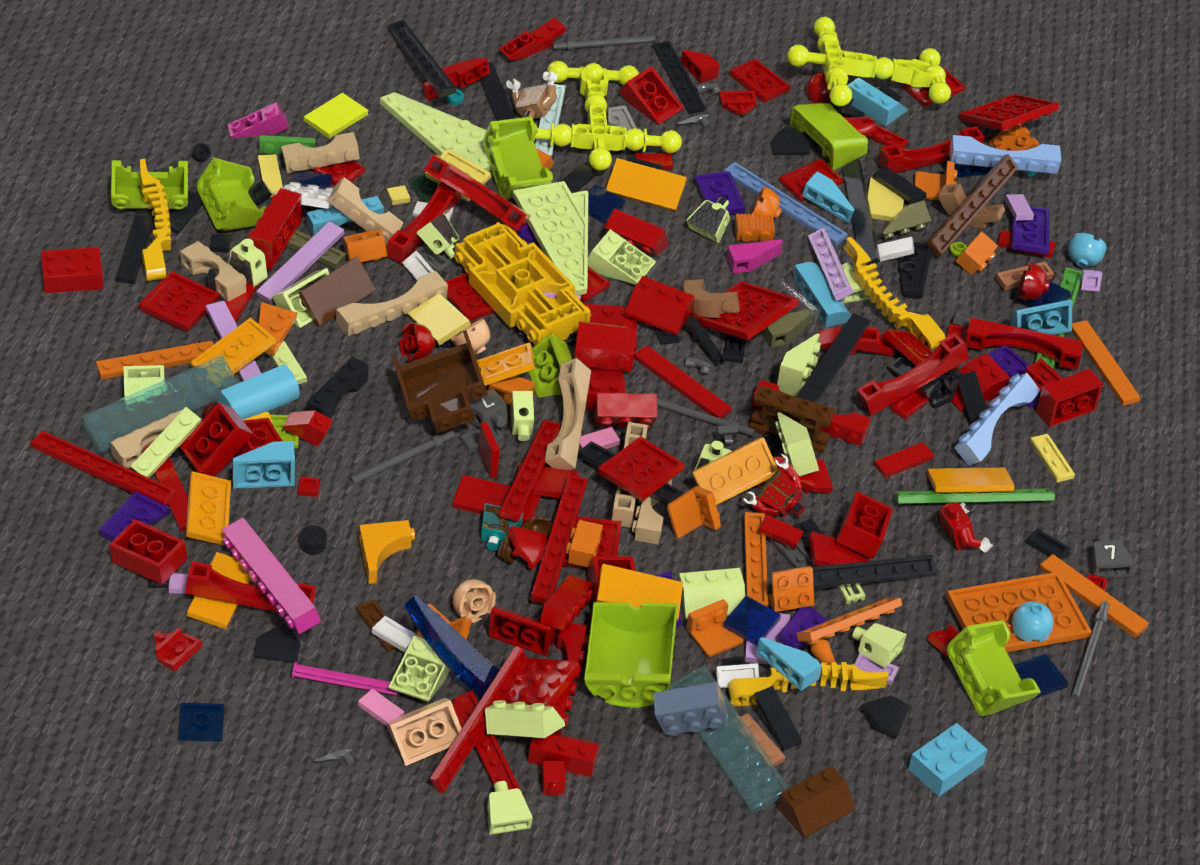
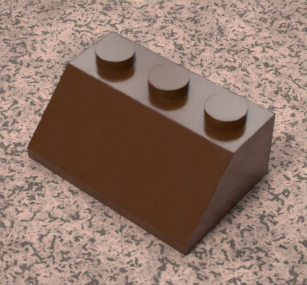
M832 766L781 792L777 807L803 838L850 814L856 809L846 781Z

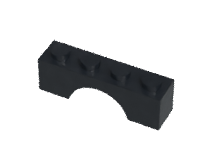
M352 356L306 402V411L315 410L331 418L343 395L350 389L357 392L368 381L369 365Z

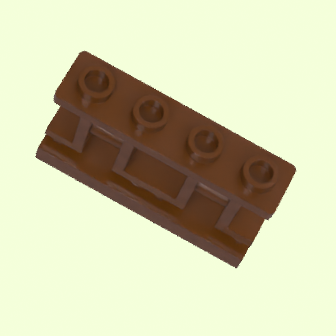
M760 386L754 397V404L762 406L763 411L755 410L749 428L755 429V433L762 435L771 434L780 440L775 423L779 421L777 413L780 412L783 415L787 414L800 418L801 425L815 430H807L813 451L824 454L829 443L830 434L821 431V426L830 427L835 409Z

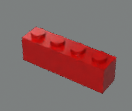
M569 575L544 603L540 623L560 630H564L568 624L571 625L574 617H578L581 609H585L587 602H591L594 591L591 590L593 582Z

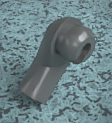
M702 83L694 86L698 94L711 90L712 94L716 95L721 91L718 83Z
M686 357L685 367L700 368L701 374L708 375L710 373L711 364L709 362L692 357Z

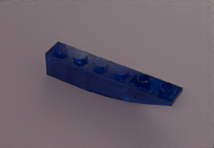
M415 594L404 604V608L413 623L441 661L456 677L482 699L500 670L462 637L455 628L451 627L438 613L430 608L424 600Z

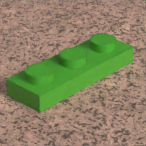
M260 135L259 153L282 154L281 146L295 143L315 148V138Z

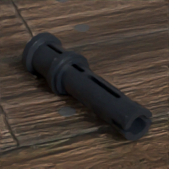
M697 317L688 319L684 324V329L691 333L693 341L702 346L716 367L719 364H724L726 358L709 338L706 328L700 325V320Z

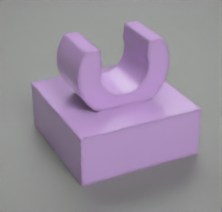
M1083 270L1080 284L1081 290L1100 291L1102 272Z

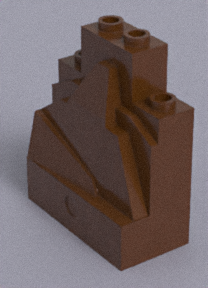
M467 330L463 331L466 340L465 344L400 366L396 355H392L412 420L422 419L431 415L437 433L475 420L470 401L488 395Z

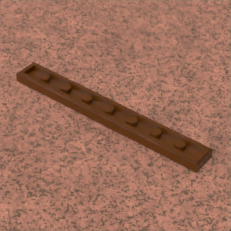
M1009 154L1004 155L927 242L937 257L943 255L1018 169Z

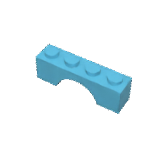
M378 196L362 199V202L369 210L377 214H384V207ZM332 206L329 209L323 208L307 212L306 228L310 236L313 237L329 221L340 226L353 220Z

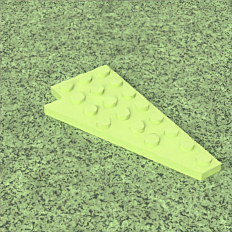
M396 92L380 98V104L437 155L441 156L449 149L484 170L492 171L483 142L487 130L475 126L467 120L458 119Z
M565 181L513 190L512 196L518 207L531 215L527 223L544 254L573 283L576 295L586 294L588 274V191L571 193Z

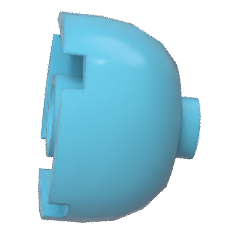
M1077 233L1074 235V238L1071 237L1068 246L1069 257L1081 268L1095 266L1104 257L1106 244L1101 239L1099 241L1095 240L1094 235Z
M1028 601L1018 606L1011 620L1012 630L1019 638L1027 642H1032V640L1043 642L1049 638L1052 632L1054 617L1046 605L1036 601Z

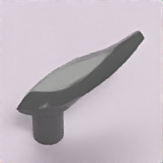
M697 114L676 122V124L701 122L704 128L711 125L707 120L708 114Z
M1049 266L1054 272L1055 277L1050 285L1056 289L1060 282L1064 280V275L1057 268Z
M338 749L329 754L314 758L313 762L344 759L346 764L351 766L355 763L351 755L353 749Z

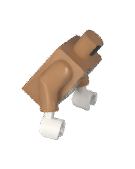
M545 71L543 73V79L548 81V83L520 89V92H518L520 88L519 81L513 78L514 84L509 80L506 82L507 87L513 91L511 95L516 112L522 118L532 117L535 119L544 117L555 103L557 95L553 83L557 80V75L554 72L550 71L548 73Z

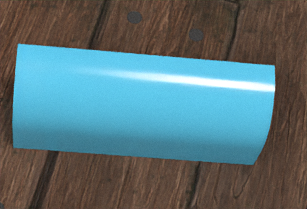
M813 262L795 265L793 279L812 308L814 307L825 328L846 323L851 314L841 300L836 301L828 281L819 266Z
M284 364L221 390L217 403L220 402L233 408L243 420L263 412H269L298 399L300 391L295 376L287 365Z

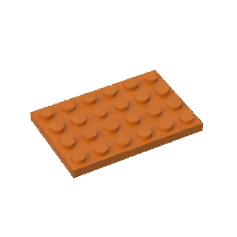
M1059 572L949 590L946 593V598L962 629L970 625L1004 620L1010 631V639L1004 646L1006 652L1090 638L1092 633ZM1036 601L1046 605L1054 617L1052 632L1049 638L1043 642H1039V640L1027 642L1019 638L1012 630L1011 620L1018 606L1025 602Z

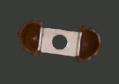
M535 516L528 519L519 528L545 533L547 537L551 533L552 523L548 518ZM509 534L502 540L498 555L507 562L514 563L516 556L512 552L516 547L513 546Z

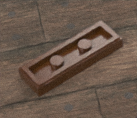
M375 599L356 606L357 613L371 632L372 628L384 616L387 617ZM374 635L387 653L398 649Z

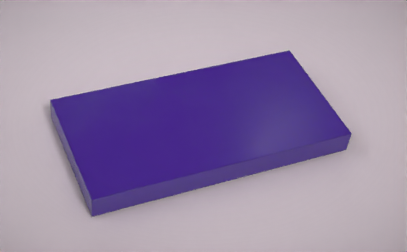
M1030 206L1034 214L1033 220L1016 221L1012 215L1011 249L1048 254L1049 209Z
M1002 346L988 354L1010 378L1016 374H1025L1026 366H1030L1008 346ZM1041 392L1038 393L1032 402L1025 405L1028 408L1038 405Z

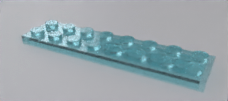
M221 355L85 414L81 417V420L100 454L111 449V442L116 438L130 434L134 430L143 428L153 421L165 418L171 413L183 410L185 407L195 412L217 402L220 391L238 384V381L225 357Z
M704 665L671 683L669 690L716 681ZM720 688L726 701L728 725H723L720 728L701 729L698 733L752 814H755L779 800L780 793L789 789V787Z

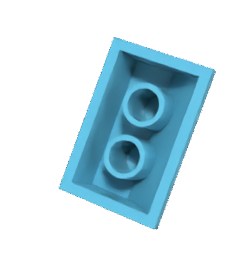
M859 77L847 85L851 89L852 98L854 99L851 105L868 116L873 117V119L884 126H887L908 111L902 104Z
M1072 300L1016 310L1010 314V326L1052 335L1072 331Z

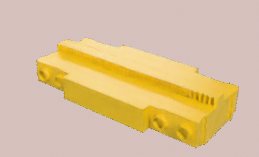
M497 222L493 226L463 238L462 243L455 244L454 258L457 263L462 264L467 274H469V284L510 328L517 325L518 329L522 330L527 335L529 341L535 345L550 333L565 340L569 337V334L578 331L579 321L590 322L591 312L575 295L573 283L534 242L527 245L509 225ZM549 292L557 294V299L548 298L544 295V293Z

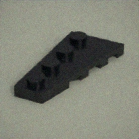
M914 242V254L898 257L904 297L923 298L933 252L928 243Z

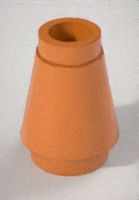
M819 638V642L810 644L811 654L820 663L831 665V662H836L827 640Z

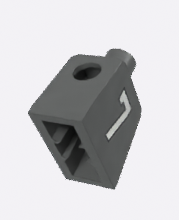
M494 389L488 390L487 396L470 401L475 420L470 421L471 424L480 428V423L487 422L491 428L496 425L503 427L507 423L506 403Z
M1105 534L1098 536L1097 541L1093 543L1090 554L1093 575L1104 578L1131 576L1134 561L1123 542L1120 540L1110 541L1108 535Z

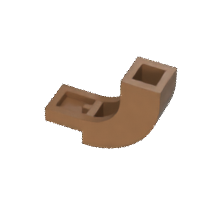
M961 184L944 185L938 195L943 208L950 216L967 198ZM1003 204L985 206L971 221L969 226L983 229L986 228L988 222L994 223L999 221L1005 212Z
M704 279L685 280L684 292L695 296L692 313L703 317L719 318L721 313L739 312L740 305L737 292L709 293L705 291Z

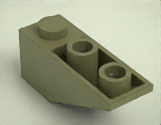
M925 201L909 204L903 208L876 238L888 240L895 237L894 234L897 233L902 236L910 233L911 229L916 231L925 229L926 224L932 221Z
M814 307L785 314L762 330L761 335L769 347L775 348L786 345L813 322Z

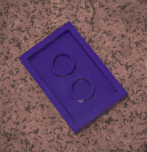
M730 171L695 175L694 182L703 202L709 200L716 203L719 197H723L729 202L725 208L729 215L745 213V204Z

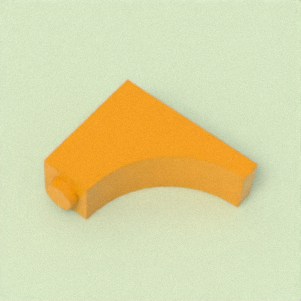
M409 520L359 525V541L368 584L377 583L378 568L388 556L400 550L411 548V542L415 540L414 528H410Z

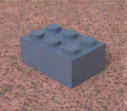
M717 682L653 693L655 716L665 735L676 736L683 732H698L701 729L720 728L723 725H728L726 701Z

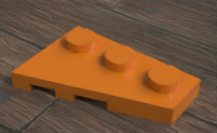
M261 302L259 325L276 339V343L264 351V353L276 354L295 323L297 312Z

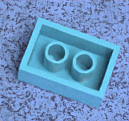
M956 723L914 752L911 756L908 770L940 796L983 766L988 749Z

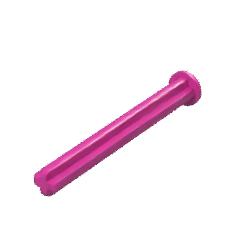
M298 662L294 663L292 679L299 677L368 691L374 689L378 693L394 696L398 694V691L389 688L391 683L389 681L299 665Z

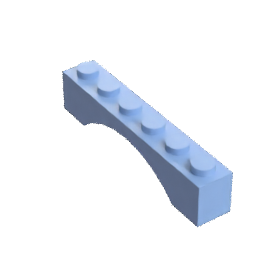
M953 135L950 144V161L955 162V164L994 167L1006 154H1009L1017 165V170L1058 174L1061 164V150L1058 145L1041 144L1028 150L1006 151L984 145L972 137Z
M1028 373L1016 374L1010 378V383L999 391L1000 395L989 403L990 407L981 412L978 421L972 423L969 426L970 430L959 438L960 442L954 448L966 464L972 465L981 462L991 450L994 427L1006 409L1032 402L1041 391Z

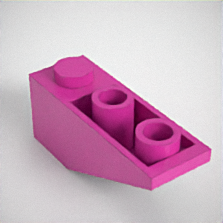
M277 102L228 124L231 138L275 135L289 128L286 115Z
M782 239L728 246L726 260L732 274L751 272L781 254Z

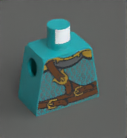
M485 504L481 540L487 542L486 546L489 550L496 551L502 540L508 535V530L511 526L520 527L522 525L523 513L518 522L499 517L500 506Z

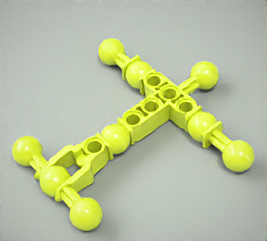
M820 17L813 26L814 33L819 37L817 47L820 54L808 52L806 47L800 44L790 47L787 52L788 62L795 67H802L807 62L822 64L828 89L831 90L830 100L837 106H845L852 99V91L847 86L848 75L872 78L876 76L882 80L890 78L891 81L910 84L913 87H930L929 97L936 104H944L951 97V89L945 81V70L939 66L941 56L935 49L927 48L923 50L919 55V60L893 59V61L886 57L877 59L876 56L842 51L837 33L835 32V24L828 17Z
M554 61L549 64L547 72L550 73L552 71L557 75V80L554 83H562L567 78L580 79V94L585 95L586 98L584 106L588 113V124H572V127L566 124H558L554 127V123H551V129L538 128L534 141L535 139L550 140V146H553V143L561 147L570 144L571 147L580 149H594L589 155V163L591 167L599 171L607 169L612 162V156L608 150L619 151L627 148L632 151H638L643 148V152H646V146H660L664 152L675 153L680 149L682 138L676 131L670 130L664 132L661 136L647 135V129H644V132L637 128L627 131L625 127L607 126V102L604 96L607 95L609 80L619 81L624 86L627 81L639 74L634 66L628 65L622 67L619 71L602 68L596 63L580 68H568L561 61Z

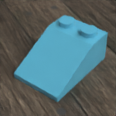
M293 441L271 442L233 458V489L294 486L295 454Z

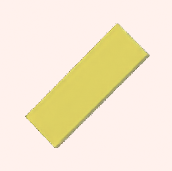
M276 154L259 155L258 164L261 179L267 184L274 195V192L283 187Z
M1048 434L1030 438L1031 445L1056 482L1074 478L1075 473Z

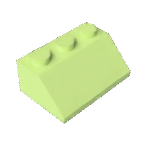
M327 268L313 272L272 296L277 307L297 312V319L294 324L299 328L313 321L298 292L329 274Z
M740 568L679 573L678 581L683 582L681 605L685 620H688L690 612L725 599L729 604L727 616L745 615L747 613L745 584Z
M498 700L485 708L487 734L546 738L565 726V721L553 707L544 706V703L525 705V702H514L506 704V701Z

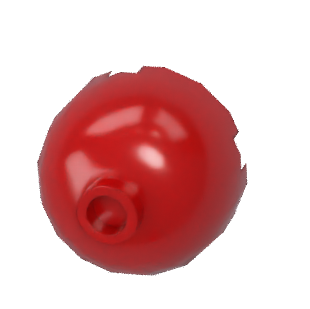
M824 72L817 73L807 83L806 96L813 103L830 104L831 90L828 89Z
M1027 262L1025 266L1029 268L1027 271H1023L1018 289L1022 294L1017 297L1018 299L1033 301L1040 298L1043 292L1048 291L1050 281H1047V274L1042 267Z
M417 323L406 324L401 333H404L403 339H399V350L402 357L406 355L408 358L407 362H412L429 356L435 347V340L429 328ZM411 350L416 351L412 356L409 355Z

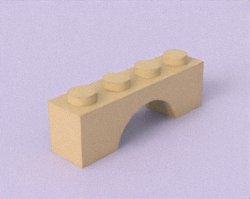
M354 132L336 135L331 143L322 147L311 148L300 143L281 146L287 173L360 159Z
M345 177L334 186L327 200L364 230L380 229L385 238V245L388 244V240L394 233L401 229L404 223L389 211L384 214H377L369 210L360 198L359 188Z
M199 241L180 251L181 265L193 275L199 273L208 274L209 269H216V291L220 293L224 300L229 302L247 292L245 276L237 272L230 264H227L220 256L214 254Z
M182 410L171 413L158 421H153L149 425L136 429L123 437L116 438L111 442V455L119 465L128 469L131 468V465L139 458L144 448L152 444Z
M673 478L667 483L672 485ZM649 496L643 501L639 500V503L642 505L637 506L635 518H638V521L634 520L632 532L635 533V540L659 545L664 517L657 514L652 508L660 502Z

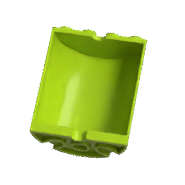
M594 602L584 679L587 688L594 696L599 695L605 699V703L610 705L640 708L654 704L653 693L669 690L678 603H642L639 607H633L632 604L627 602Z

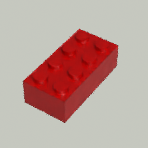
M280 188L277 194L273 195L271 204L266 206L262 218L258 219L254 231L251 230L248 239L253 240L254 246L264 253L267 269H273L302 222V194Z

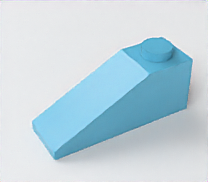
M817 171L806 183L802 196L849 223L854 208L833 180Z
M763 637L759 639L757 654L800 691L819 679L822 665L807 652Z

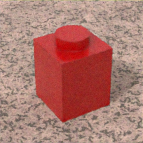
M542 761L543 795L558 796L565 794V762Z

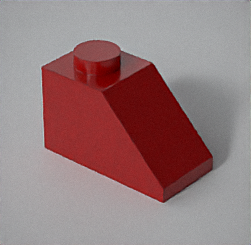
M689 50L682 51V65L700 84L718 78L720 65L711 55Z
M315 410L291 412L283 429L315 446H319L333 420Z

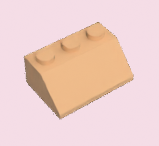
M446 697L386 722L393 742L405 766L451 747L462 730L451 700Z

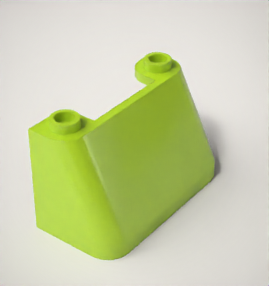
M828 103L799 104L790 109V127L800 133L806 132L822 147V155L824 157L828 156L830 163L827 165L833 170L867 154V138L842 117L832 105Z
M532 117L491 121L484 135V148L498 193L507 200L513 199V190L551 184L553 181L552 172L548 168H542L534 138L535 134L538 133V128Z
M213 157L198 180L197 190L214 226L222 231L256 227L258 219L264 215L266 206L258 209L248 192L255 181L251 168Z
M112 160V205L118 209L149 208V202H143L144 195L142 194L140 184V172H131V166L124 168L121 160ZM178 161V166L174 169L173 166H169V172H149L152 177L160 180V184L164 186L168 209H182L187 206L188 161Z
M1004 620L966 626L948 644L947 648L949 658L977 713L981 716L992 715L1031 700L1041 693L1032 678H1025L1021 681L1004 646L1010 639V631Z

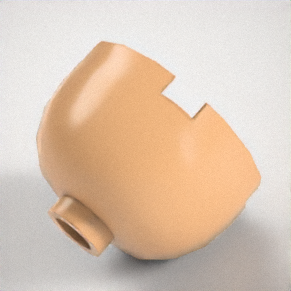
M480 319L463 330H467L476 355L486 350L485 345L491 337L485 320ZM463 331L451 338L455 346L466 343Z
M476 579L467 580L455 589L453 606L458 615L461 617L467 615L472 620V623L482 619L479 616L491 613V609L495 605L496 595L485 582ZM472 610L478 611L477 614L473 615Z

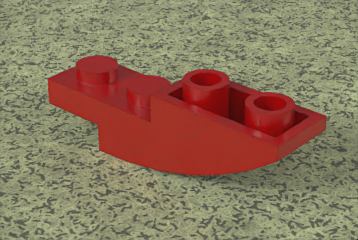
M554 17L531 33L523 32L500 47L499 51L509 60L525 59L551 47L552 40L565 33L566 28Z
M486 57L466 60L442 69L455 87L459 86L460 88H464L490 74L488 58ZM428 82L422 84L424 96L428 101L438 97Z
M843 327L818 331L817 334H820L818 341L821 343L820 348L829 349ZM868 327L850 354L855 355L857 350L894 356L896 349L883 335L879 334V329Z

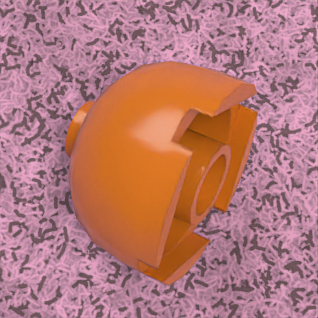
M764 186L756 197L755 204L749 214L764 215L765 217L773 215V218L777 219L782 210L779 208L780 198L777 193Z

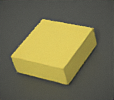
M405 185L387 188V195L392 205L410 202V196Z

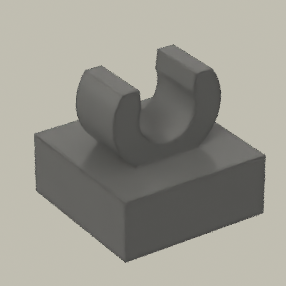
M737 425L717 426L714 433L715 441L722 440L723 448H731V444H733V440H735L738 433Z

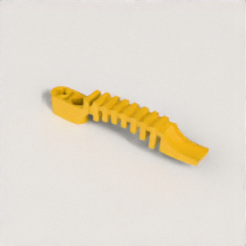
M140 159V184L142 194L144 195L143 202H149V209L153 208L152 215H155L156 230H153V243L147 249H142L146 281L163 280L166 277V268L162 251L171 250L169 209L164 186L160 184V180L155 179L149 174L145 159Z
M846 238L847 242L843 248L853 260L854 270L852 274L855 276L854 280L860 283L859 287L865 290V295L870 296V301L876 303V308L882 310L883 316H888L887 320L890 323L895 322L894 326L896 329L902 326L907 327L930 350L937 348L940 345L939 342L946 337L935 321L928 314L920 315L907 312L906 308L908 306L905 303L896 307L899 303L898 298L889 301L893 295L891 292L884 294L887 289L885 285L879 287L882 281L880 278L876 280L879 273L877 271L874 272L877 265L873 263L867 266L865 263L871 261L870 257L853 238Z
M831 662V665L821 663L822 667L818 679L820 680V686H826V680H830V688H836L837 679L840 680V691H846L848 680H850L851 690H872L887 686L888 672H866L854 664L847 665V662H841V665H837L836 662ZM771 668L769 677L737 678L731 680L728 683V690L733 706L757 705L753 697L756 692L771 686L775 690L781 689L782 692H787L788 683H790L791 689H796V686L781 673L777 672L775 668ZM816 681L810 686H816Z

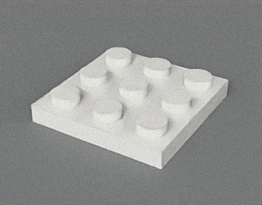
M290 182L282 187L283 189L302 194V205L327 209L333 206L327 201L333 188H326L324 190L319 189L317 185L304 187L298 182Z

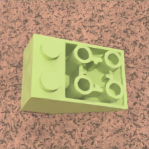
M611 229L588 257V266L595 272L632 284H637L640 278L645 276L656 263L655 260Z
M815 334L786 352L780 366L777 383L780 386L781 392L795 397L799 394L806 380L813 373L812 367L816 368L819 357L816 354L819 353L821 343L818 342L820 334Z
M164 365L123 366L125 407L165 393Z
M777 413L779 421L775 423L785 456L788 458V464L792 465L799 476L818 471L819 468L807 428L782 413Z
M414 635L389 688L429 702L445 681L454 663V649Z

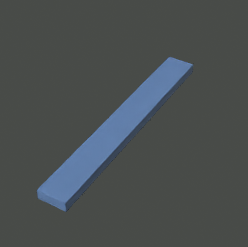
M734 162L723 170V172L730 171L734 182L758 196L764 186L772 189L780 198L779 208L782 209L781 212L813 232L825 228L834 246H837L847 238L848 234L738 163Z

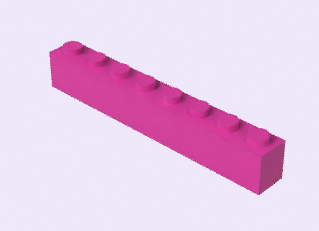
M244 518L221 529L224 534L222 541L227 549L231 548V553L236 561L240 559L239 562L245 572L249 571V576L254 583L258 582L257 585L262 594L267 593L268 601L272 606L276 605L275 608L280 617L285 616L284 619L290 629L294 628L298 634H301L321 622L316 607Z

